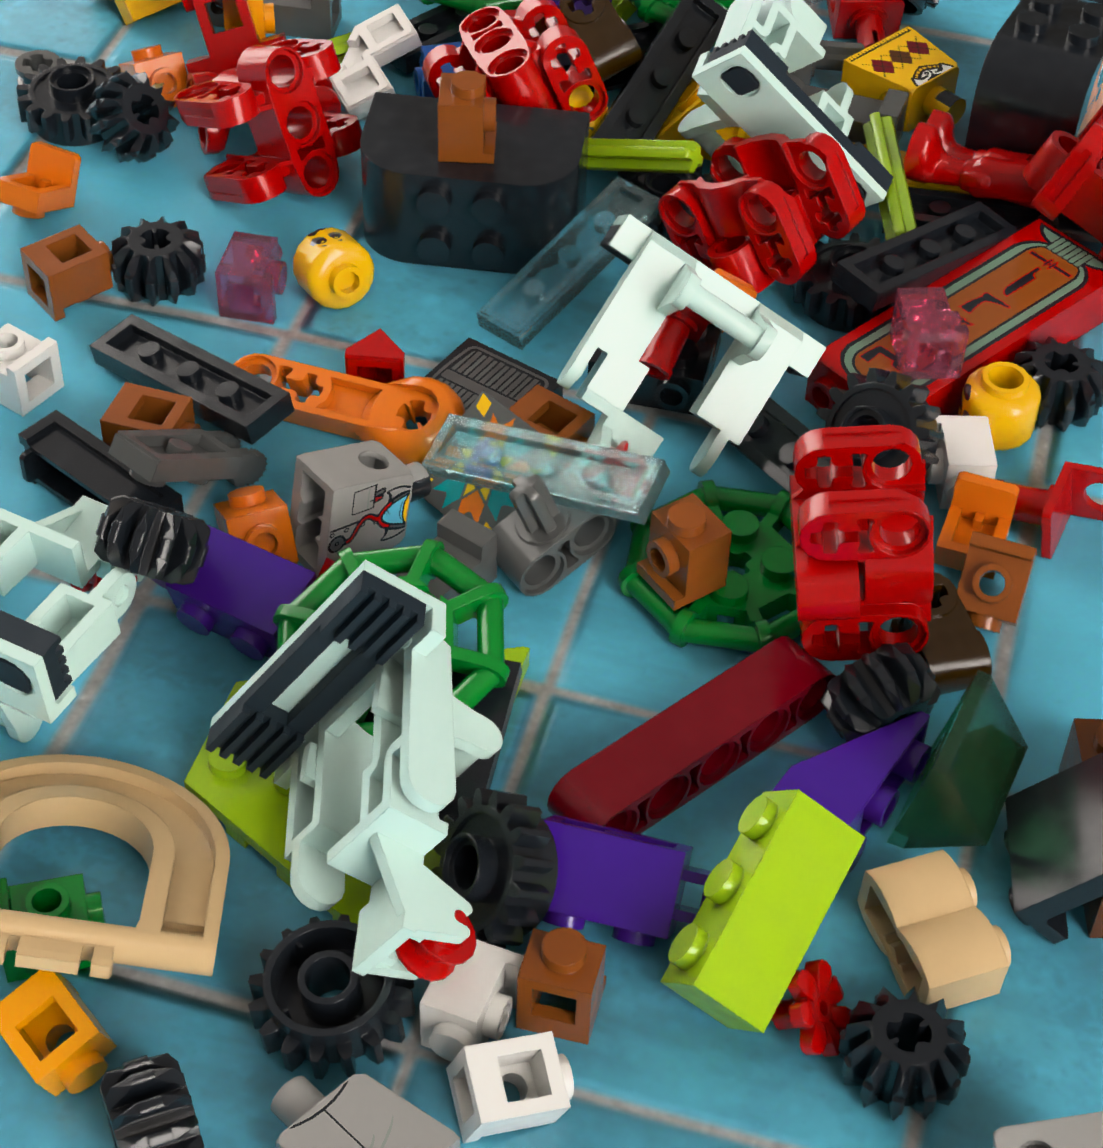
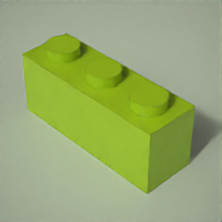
M799 789L765 791L746 807L738 823L740 835L727 859L717 864L709 874L703 889L704 896H706L693 922L685 926L677 934L668 952L670 964L660 982L730 1029L759 1033L765 1032L866 838Z

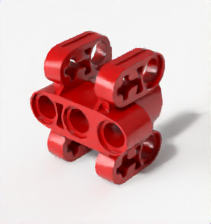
M524 0L515 11V17L509 16L497 6L478 9L469 14L459 26L462 38L460 47L449 44L437 46L428 52L423 60L422 70L424 78L435 98L439 97L441 66L450 62L451 66L454 67V73L469 70L486 74V97H496L497 104L590 113L589 122H592L603 114L608 103L607 90L586 44L577 32L569 27L565 16L553 0ZM539 13H543L546 17L545 24L547 26V30L541 35L534 27L535 20L533 18ZM566 53L568 55L571 66L567 72L556 58L558 54ZM591 85L594 87V96L586 106L578 108L569 105L570 95L578 86Z
M293 38L281 40L270 45L250 46L240 55L237 67L224 70L212 81L190 86L174 96L181 119L187 126L222 129L234 127L248 121L258 149L254 154L248 156L226 154V161L211 168L204 175V181L211 199L240 204H256L270 200L283 192L323 197L334 190L338 183L340 172L337 158L360 149L362 129L356 115L328 113L322 110L315 89V83L336 74L341 69L332 40Z
M1103 105L1078 137L1061 130L1052 132L1023 169L1025 181L1037 193L1030 203L1033 208L1051 221H1054L1061 212L1101 243H1103ZM1103 247L1101 248V250H1100L1099 253H1098V256L1101 257L1102 259H1103Z
M822 132L810 133L806 138L790 139L785 134L777 133L758 135L748 139L736 136L731 137L712 154L710 174L714 183L705 182L702 177H699L697 180H680L661 197L658 203L660 217L674 245L711 270L723 269L751 284L757 294L775 280L786 285L795 284L816 264L817 253L814 245L824 235L835 239L845 237L863 220L866 212L863 198L844 151L833 137ZM808 151L815 153L822 159L826 171L819 169L812 162ZM728 156L733 157L740 163L744 174L738 172L732 166ZM678 200L682 201L690 209L694 217L690 216L683 209Z
M891 424L827 427L808 431L794 445V475H789L798 622H800L801 641L804 650L810 656L826 661L858 660L864 652L872 653L882 644L893 645L895 643L908 642L916 653L921 651L928 642V622L931 621V603L934 589L933 515H929L928 506L924 503L926 461L921 457L918 437L912 430L904 426ZM889 449L901 450L909 455L905 463L892 468L881 467L873 461L877 454ZM853 454H860L861 466H854ZM819 457H831L830 466H817ZM897 617L908 618L915 623L910 629L899 633L888 632L880 627L885 621ZM860 622H867L868 631H860ZM826 625H837L834 631H824Z

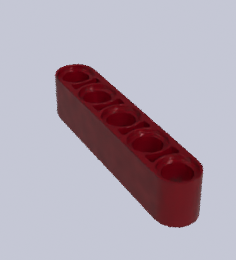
M781 636L571 769L552 789L547 802L548 811L552 815L641 834L820 714L825 709L820 700L827 689L830 679L836 677V675L813 656H810L789 636Z

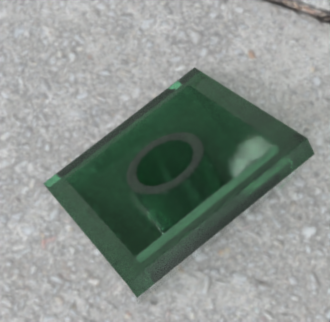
M978 669L931 745L930 758L921 776L913 784L887 843L903 849L987 846L1028 746L992 676Z

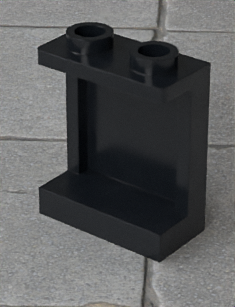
M1103 752L1005 798L1007 830L1004 832V842L1010 855L1012 886L1009 888V901L1015 915L1023 924L1033 927L1053 944L1068 939L1066 911L1103 896Z

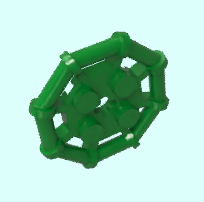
M704 480L698 482L697 489L653 510L645 509L634 515L630 521L632 537L626 565L617 578L621 592L627 597L635 598L669 633V642L681 648L685 647L688 643L754 653L781 636H789L791 639L800 636L801 629L797 616L793 546L778 533L783 526L792 532L790 493L786 490H781L778 494L721 487L716 486L713 480ZM694 493L732 531L728 566L739 567L745 570V574L741 575L734 570L727 571L726 586L685 605V608L682 610L679 608L673 611L637 573V562L648 558L646 547L649 542L651 512ZM721 511L728 512V513H726V514L723 516ZM756 516L764 517V518H763L762 521L760 522ZM786 610L790 611L789 613L779 617L778 619L770 623H768L767 621L768 619ZM717 615L734 617V622L717 621Z
M426 539L422 545L369 551L352 552L350 547L337 552L339 559L290 604H280L273 616V622L278 627V650L366 559L391 574L408 573L407 576H400L398 578L433 597L435 596L430 593L428 584L430 580H434L436 577L460 594L450 600L440 595V601L446 604V638L444 641L451 647L452 672L467 675L453 689L454 697L473 709L492 689L505 686L510 675V669L505 664L504 609L509 601L504 588L499 583L487 582L446 552L443 542L433 539ZM472 618L477 619V652L458 647V625ZM371 706L355 722L364 731L373 736L374 721L364 722L369 710L372 708Z

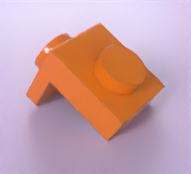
M161 44L131 51L133 61L119 64L121 72L127 71L131 76L136 73L146 72L150 86L155 83H164L161 95L165 100L175 101L174 96L183 89H186V77L188 74L182 52L163 53Z
M42 141L31 143L27 172L0 177V202L13 206L12 212L14 214L31 219H42L45 217L46 212L74 207L81 164L80 155Z
M965 471L959 472L955 482L951 505L935 547L934 563L962 571L973 531L1007 540L1019 494V487ZM996 572L987 573L983 577L994 579Z
M261 485L246 486L229 492L227 494L228 500L213 504L217 525L221 531L295 564L298 563L299 558L287 504L273 489L265 491L264 486Z

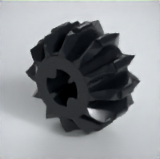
M125 71L115 74L109 78V82L104 81L95 88L92 93L95 101L89 104L85 112L97 121V123L92 125L89 133L100 134L104 139L101 152H110L116 149L120 163L129 162L133 159L140 163L156 157L157 152L160 153L170 146L171 142L174 141L171 133L176 130L180 122L169 114V111L175 105V101L165 100L161 95L164 83H155L150 86L146 72L136 73L131 76Z
M164 216L157 222H148L140 219L138 227H122L121 236L112 241L113 279L117 283L118 291L128 293L132 302L149 299L153 307L161 300H169L177 304L179 295H195L197 284L205 281L204 273L207 268L203 242L200 240L199 232L188 229L185 221H176L170 224L167 223Z
M1049 336L1044 344L1028 341L1022 352L1015 353L1014 360L1011 363L1024 368L1040 387L1041 403L1037 415L1040 429L1047 424L1055 425L1062 432H1065L1070 424L1086 427L1089 419L1093 415L1098 414L1099 407L1103 406V362L1094 359V349H1079L1074 346L1073 339L1066 344L1058 343Z
M120 495L111 498L105 513L101 514L95 533L97 540L94 552L101 560L109 562L112 566L128 570L130 573L162 580L170 584L186 585L195 582L200 567L204 566L209 551L208 541L211 531L204 520L195 518L193 515L159 505L155 502Z
M908 642L893 645L882 644L876 651L869 654L864 652L860 659L852 664L845 665L844 671L840 675L830 679L820 701L827 712L826 717L842 739L849 742L919 711L930 714L941 694V690L934 680L935 675L921 654L916 653Z
M915 986L906 993L904 999L898 1000L883 987L879 994L875 996L874 1004L859 1000L857 1006L851 1011L849 1024H847L846 1029L841 1031L838 1051L841 1052L840 1058L844 1059L841 1071L844 1077V1085L862 1086L860 1098L862 1099L863 1108L880 1100L889 1104L888 1110L893 1121L902 1114L905 1106H910L924 1121L930 1113H933L936 1102L949 1106L951 1101L958 1095L961 1079L967 1075L971 1060L969 1055L970 1048L963 1045L966 1037L964 1021L945 1019L947 1009L944 998L930 1005L919 1002L920 998Z
M165 1053L152 1057L144 1055L125 1061L121 1067L104 1074L100 1085V1092L115 1148H204L198 1125L199 1122L186 1085L184 1073L181 1072L179 1062L170 1054Z

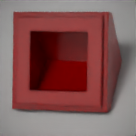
M380 328L346 348V374L381 383L404 379L405 353Z

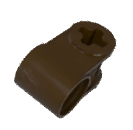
M559 0L561 12L565 16L569 27L574 29L586 44L603 82L644 58L633 33L625 21L619 17L610 0H581L585 6L592 4V13L585 15L581 9L575 10L574 3L580 0Z
M934 572L931 621L928 622L929 638L927 644L917 653L921 654L935 675L934 680L941 690L940 695L986 685L991 680L992 662L985 638L975 628L958 596L954 584L945 576ZM892 618L889 632H904L915 623L908 618Z

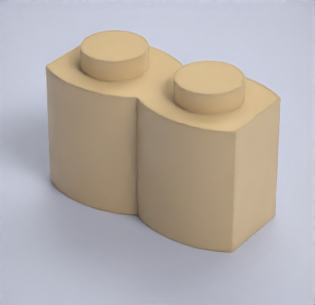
M942 849L865 871L857 898L858 905L871 936L881 951L888 957L893 974L904 997L915 986L920 998L919 1002L930 1005L944 998L946 1009H950L1000 993L1011 964L1010 945L1002 929L997 925H992L982 911L976 907V887L971 875L965 868H958L950 855Z

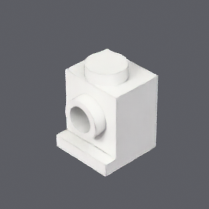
M7 323L0 328V404L24 417L65 386L58 344L56 340L50 337L40 341ZM25 375L29 376L32 379L26 382Z
M939 415L936 418L938 431L944 433V439L938 441L935 454L939 458V462L937 465H930L925 477L927 484L936 485L940 509L950 508L959 472L965 471L995 479L998 464L989 419L986 416Z
M476 939L477 945L470 959L464 964L455 965L454 971L444 980L430 981L420 1001L421 1045L431 1048L437 1055L452 1062L464 1046L486 1043L489 1038L499 1040L506 1029L512 1008L517 1009V977L524 955Z
M552 1031L464 1046L446 1068L463 1144L478 1141L484 1136L555 1123L571 1107L569 1100L572 1099L574 1093L572 1069L567 1057L562 1053H557ZM503 1081L510 1082L517 1087L520 1093L519 1101H507Z

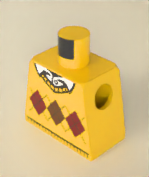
M909 26L844 59L841 82L847 83L853 89L854 95L884 100L889 88L909 92L903 132L915 129L919 122H927L934 109L950 113L955 125L961 119L966 109V101L955 94L959 74L957 62Z

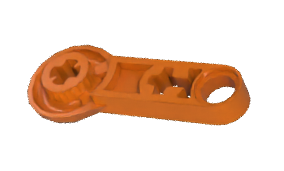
M259 353L243 356L233 364L253 375L267 374L271 376V384L290 393L295 411L283 421L361 441L374 440L381 442L405 465L412 462L424 464L465 413L463 402L448 384L431 377L412 376L388 383H381ZM314 390H318L320 395L316 396L311 394ZM298 396L308 397V398L306 399L305 402H300ZM415 417H426L427 424L424 426L418 422V429H407L406 423L409 420L415 424Z

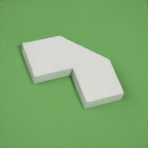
M395 4L354 26L347 41L349 45L348 51L342 63H340L341 69L330 77L333 90L338 95L347 114L356 115L358 120L368 116L375 92L396 94L381 67L422 46L417 31L399 4Z

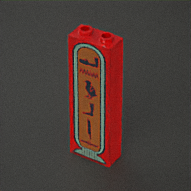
M1038 219L827 345L826 350L807 379L805 400L817 410L818 408L832 409L835 404L829 393L832 387L849 390L847 384L848 374L857 373L867 376L869 368H879L890 371V373L895 371L912 376L911 384L924 386L929 389L930 392L926 402L930 406L939 407L940 415H958L964 385L969 375L978 368L995 362L1011 363L1014 360L1015 353L1022 352L1028 341L1044 344L1050 336L1058 343L1066 344L1072 339L1075 341L1103 323V259L1095 252L1043 220Z

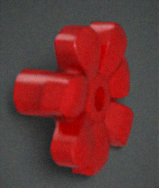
M823 959L808 961L805 963L804 969L796 970L788 986V990L793 998L780 1001L772 1016V1021L778 1030L800 1029V1049L805 1055H820L822 1053L824 1057L838 1056L841 1053L838 1051L840 1034L849 1024L851 1009L846 1006L837 1005L843 999L844 992L835 975L832 976L829 963Z

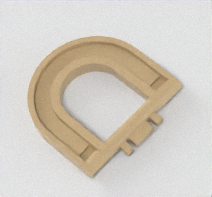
M50 754L0 761V851L12 839L35 829L52 826H79L112 834L129 843L142 855L149 869L140 920L136 927L0 909V965H3L6 952L14 950L17 951L14 967L78 975L81 961L88 960L91 962L89 977L109 979L112 975L113 963L212 977L230 865V847L223 826L210 808L196 795L176 782L153 771L117 760L85 755Z

